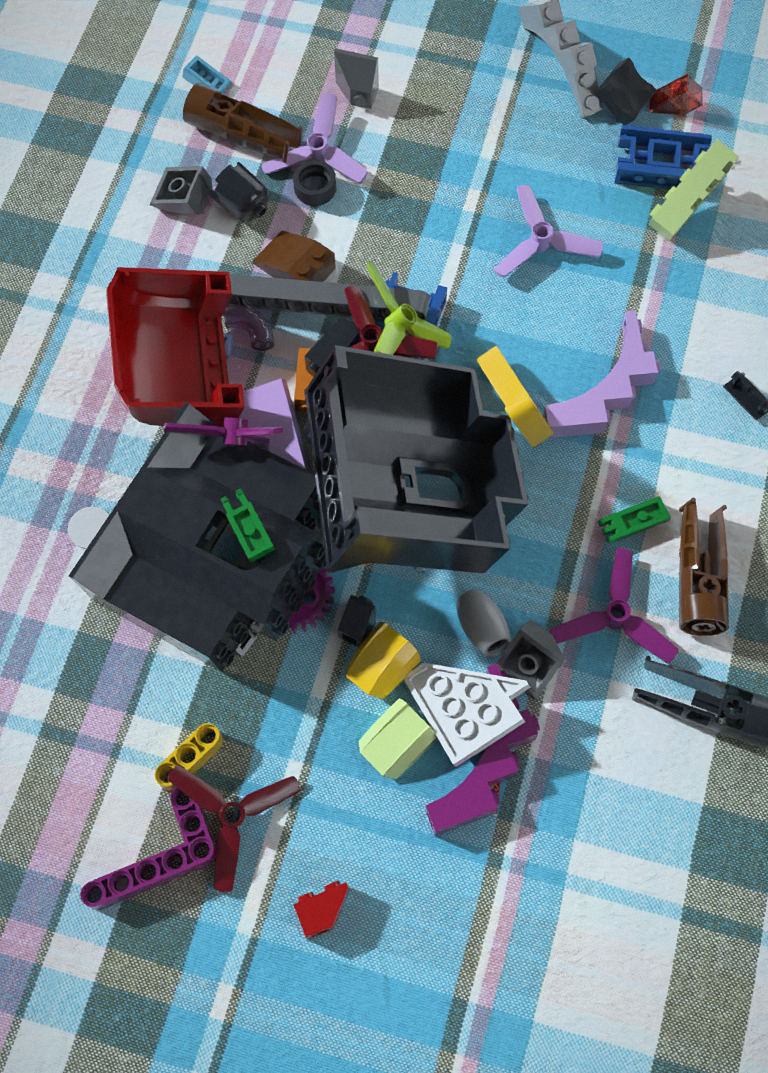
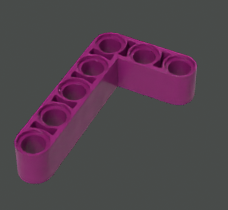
M177 787L174 788L170 795V801L185 843L89 881L81 889L80 896L82 902L95 910L105 909L212 864L215 861L216 846L202 807L192 799L186 806H179L178 800L184 793ZM191 820H200L198 830L195 832L187 831V825ZM202 845H208L210 848L209 854L205 858H197V849ZM182 856L183 863L181 867L171 869L170 861L172 858ZM148 867H155V877L148 881L144 880V871ZM127 877L129 879L128 888L119 892L117 890L118 881ZM101 888V899L92 903L90 900L92 891Z

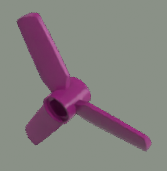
M224 418V427L165 423L164 432L223 437V445L247 446V439L270 443V439L264 435L283 433V427L248 428V419Z
M618 548L616 550L609 589L611 602L606 610L588 613L550 629V634L553 635L558 644L601 631L606 626L611 629L622 628L626 636L665 663H670L678 653V648L641 617L630 615L631 608L627 601L630 598L633 553L626 548ZM617 610L621 612L623 618H615L611 611Z

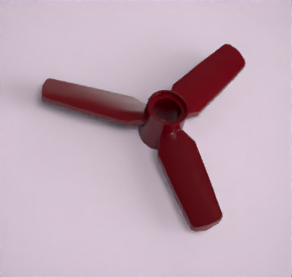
M357 286L346 287L344 292L355 326L360 331V342L350 348L374 352L382 330L375 324L360 288ZM405 335L394 354L434 359L437 354V342Z
M176 765L167 777L168 781L207 812L217 813V819L223 825L217 834L214 869V889L221 892L233 890L241 839L237 827L243 823L245 816H255L300 791L298 780L295 776H290L247 794L240 803L226 802L219 791L179 765ZM230 806L234 807L238 813L237 819L232 823L227 822L224 817L225 810Z

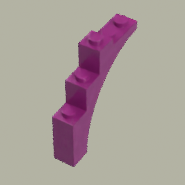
M498 664L487 667L486 674L507 677L504 670L500 671ZM515 697L514 699H512V702L518 710L520 709L519 703L517 701V698ZM528 709L519 712L525 722L489 745L477 766L460 785L446 796L425 806V812L434 836L497 813V805L500 804V799L495 788L490 789L489 786L517 775L520 762L516 752H511L510 749L536 740L538 736L537 731L540 730L535 715L531 716Z

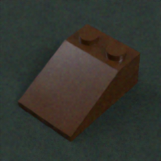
M283 230L252 261L254 265L273 278L324 282L336 269L335 253L316 240Z

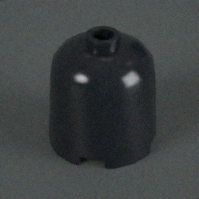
M237 162L235 167L230 164L221 171L215 179L218 183L215 191L210 190V197L242 222H249L257 217H262L267 211L266 206L269 200V192L265 185L240 162Z

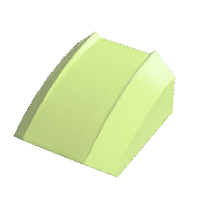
M399 698L359 740L360 753L382 776L396 780L437 742V736L432 728L405 701Z

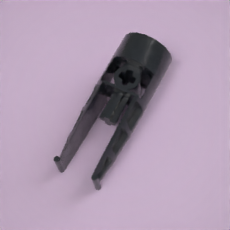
M646 656L644 669L697 690L691 702L692 706L638 688L634 689L633 701H636L638 698L659 710L666 711L680 717V719L705 727L708 730L763 750L767 748L768 697L724 681L721 682L703 676L697 672L694 673L673 665L651 661V657ZM730 708L736 709V715L730 714ZM738 726V727H740V730H737V729L732 728V727Z

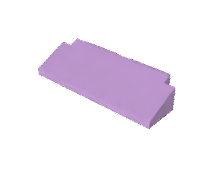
M280 378L243 391L245 408L239 418L248 419V428L283 427V433L264 435L270 439V443L247 439V441L310 471L286 380Z

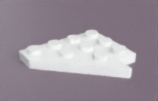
M423 663L404 678L406 685L451 762L456 767L525 722L512 702V699L530 688V685L525 680Z

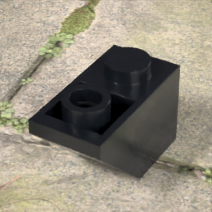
M351 594L337 629L338 638L359 648L376 624L375 605H373L370 599L361 595L356 597Z

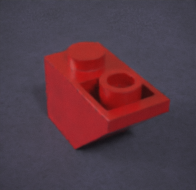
M335 881L324 886V892L317 895L309 892L297 898L298 903L293 904L307 940L334 929L349 893L347 882L341 884L340 881Z

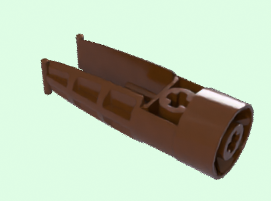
M196 83L193 85L183 107V120L185 123L220 135L225 140L242 147L282 159L283 163L287 162L289 146L300 147L303 127L299 126L297 128L263 109L241 100L240 102L225 96L220 91L203 84Z
M694 497L679 508V511L683 512L679 549V629L690 635L713 636L722 634L729 629L728 562L723 511L727 509V506H721L709 516L708 552L699 553L698 515L696 499Z

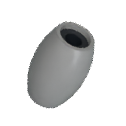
M479 589L469 590L457 599L456 610L463 631L472 644L486 656H494L503 652L511 643L506 619L496 603Z

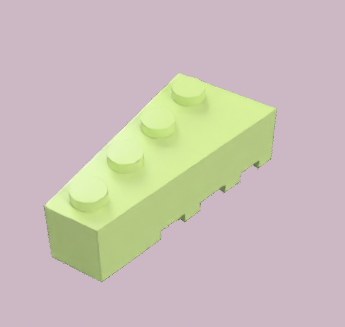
M716 139L706 152L703 151L695 160L696 165L691 170L688 168L679 180L682 182L677 188L673 186L665 195L667 200L663 205L657 204L649 215L652 218L649 225L670 242L728 174L739 156L720 140Z

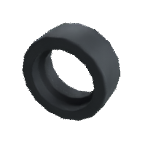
M319 160L307 161L302 163L294 172V193L304 204L320 206L328 203L334 197L337 191L336 173L326 162ZM311 176H321L328 180V185L320 190H308L302 186V182Z

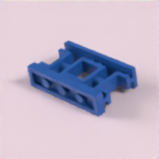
M622 125L618 148L629 149V157H618L614 183L669 190L673 186L677 188L682 182L679 179L687 170L680 169V164L691 165L692 169L696 165L695 160L703 151L706 152L710 148L712 135ZM635 146H647V151L636 150ZM681 150L692 151V156L681 155ZM653 152L674 154V162L653 161ZM634 159L646 160V165L636 164Z

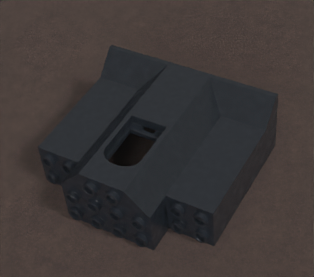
M335 345L305 389L327 572L333 573L365 563H377L484 574L510 550V539L507 535L506 526L528 506V495L525 491L523 472L519 462V451L516 447L511 418L509 415L483 412V402L480 398L479 382L475 369ZM416 473L449 478L458 489L460 501L419 497ZM405 477H409L411 487H406Z
M186 402L171 422L176 424L217 426ZM165 432L68 576L97 604L216 670L223 672L225 667H228L233 662L234 652L239 644H243L249 635V628L274 641H277L280 636L286 633L292 615L301 609L303 597L307 591H311L315 586L316 576L319 571L326 567L323 537L320 533L314 531L317 519L320 516L315 474L247 441V446L223 445V437ZM240 488L248 502H251L275 548L274 551L266 555L265 559L258 566L250 570H241L210 553L230 523L221 498L226 496L230 500L233 510L243 506L236 496V490ZM212 526L216 527L217 529L211 539H205Z

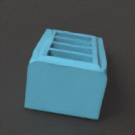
M197 55L183 68L182 78L193 85L200 83L223 93L232 82ZM211 78L214 79L211 84L208 82ZM219 82L222 85L217 89L215 86Z

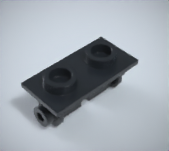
M736 371L731 376L732 380L723 385L729 394L756 421L768 413V399L745 377L744 372Z

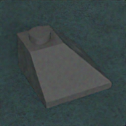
M335 48L336 84L350 104L372 109L379 89L378 57Z
M531 619L519 629L497 664L500 671L504 670L508 678L527 681L530 688L525 692L537 700L565 659L553 635Z

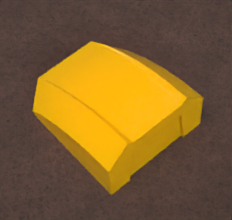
M379 622L351 658L346 668V677L367 695L384 699L421 662V658L417 649L409 640H406L388 626L386 622Z

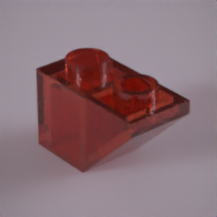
M688 73L657 89V92L650 98V111L652 113L685 115L703 106L702 87Z

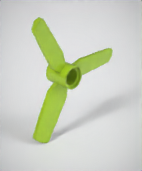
M373 262L366 264L381 296L391 311V314L385 319L386 326L374 352L393 355L403 340L405 331H408L414 337L436 341L437 346L441 348H449L452 340L451 335L435 325L418 318L417 313L410 305L402 304L399 307Z

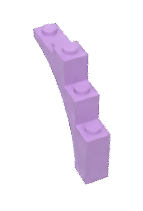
M636 310L626 311L622 323V353L611 372L597 386L586 393L565 402L545 405L543 417L554 432L549 438L604 433L607 423L611 421L610 410L628 409L632 399H635L636 396L635 386L654 384L657 375L660 374L659 360H655L654 351L646 352V342L641 340L640 335L642 333V323L640 319H637Z

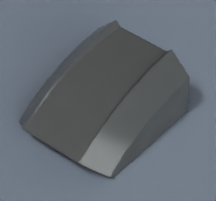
M203 166L166 167L149 205L179 214H204L210 190H213L212 178Z

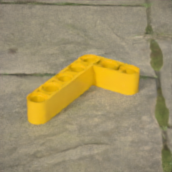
M497 346L476 359L506 407L504 409L533 448L554 434Z

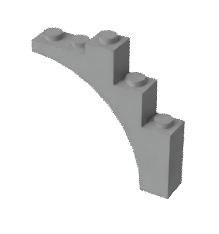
M535 0L519 6L523 29L531 30L538 34L547 43L561 64L576 99L580 117H587L604 110L602 101L595 94L599 87L594 70L597 62L592 42L580 43L575 20L563 19L559 0Z

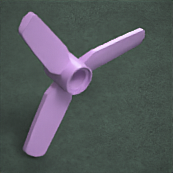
M331 93L322 94L313 127L314 133L307 139L308 146H302L289 151L286 163H283L282 159L279 158L263 163L262 169L266 175L299 164L312 157L313 160L326 162L334 170L358 184H361L366 179L368 174L366 168L339 148L329 146L328 144L335 120L337 97Z
M528 185L517 187V193L527 225L532 229L531 237L521 242L494 268V273L497 276H508L536 252H545L550 246L557 251L595 258L601 256L603 251L602 241L565 231L553 232L552 226L544 220L531 187Z

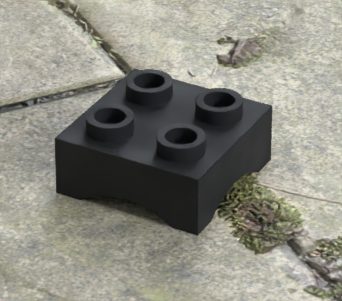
M628 57L617 64L595 94L622 125H627L636 119L640 110L657 92V89L640 76L634 63Z

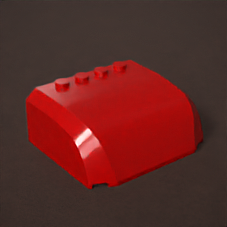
M117 267L106 290L113 383L121 404L137 421L153 426H164L165 423L173 421L185 402L193 406L218 427H224V418L240 417L245 408L242 384H229L222 315L232 295L230 272Z

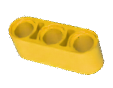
M210 723L202 724L158 765L154 775L155 780L162 789L172 792L176 788L171 782H163L165 773L171 771L176 765L183 767L194 775L221 748L223 738L218 728ZM206 734H216L215 740L212 743H203V737ZM186 753H196L195 759L191 763L183 762V757Z

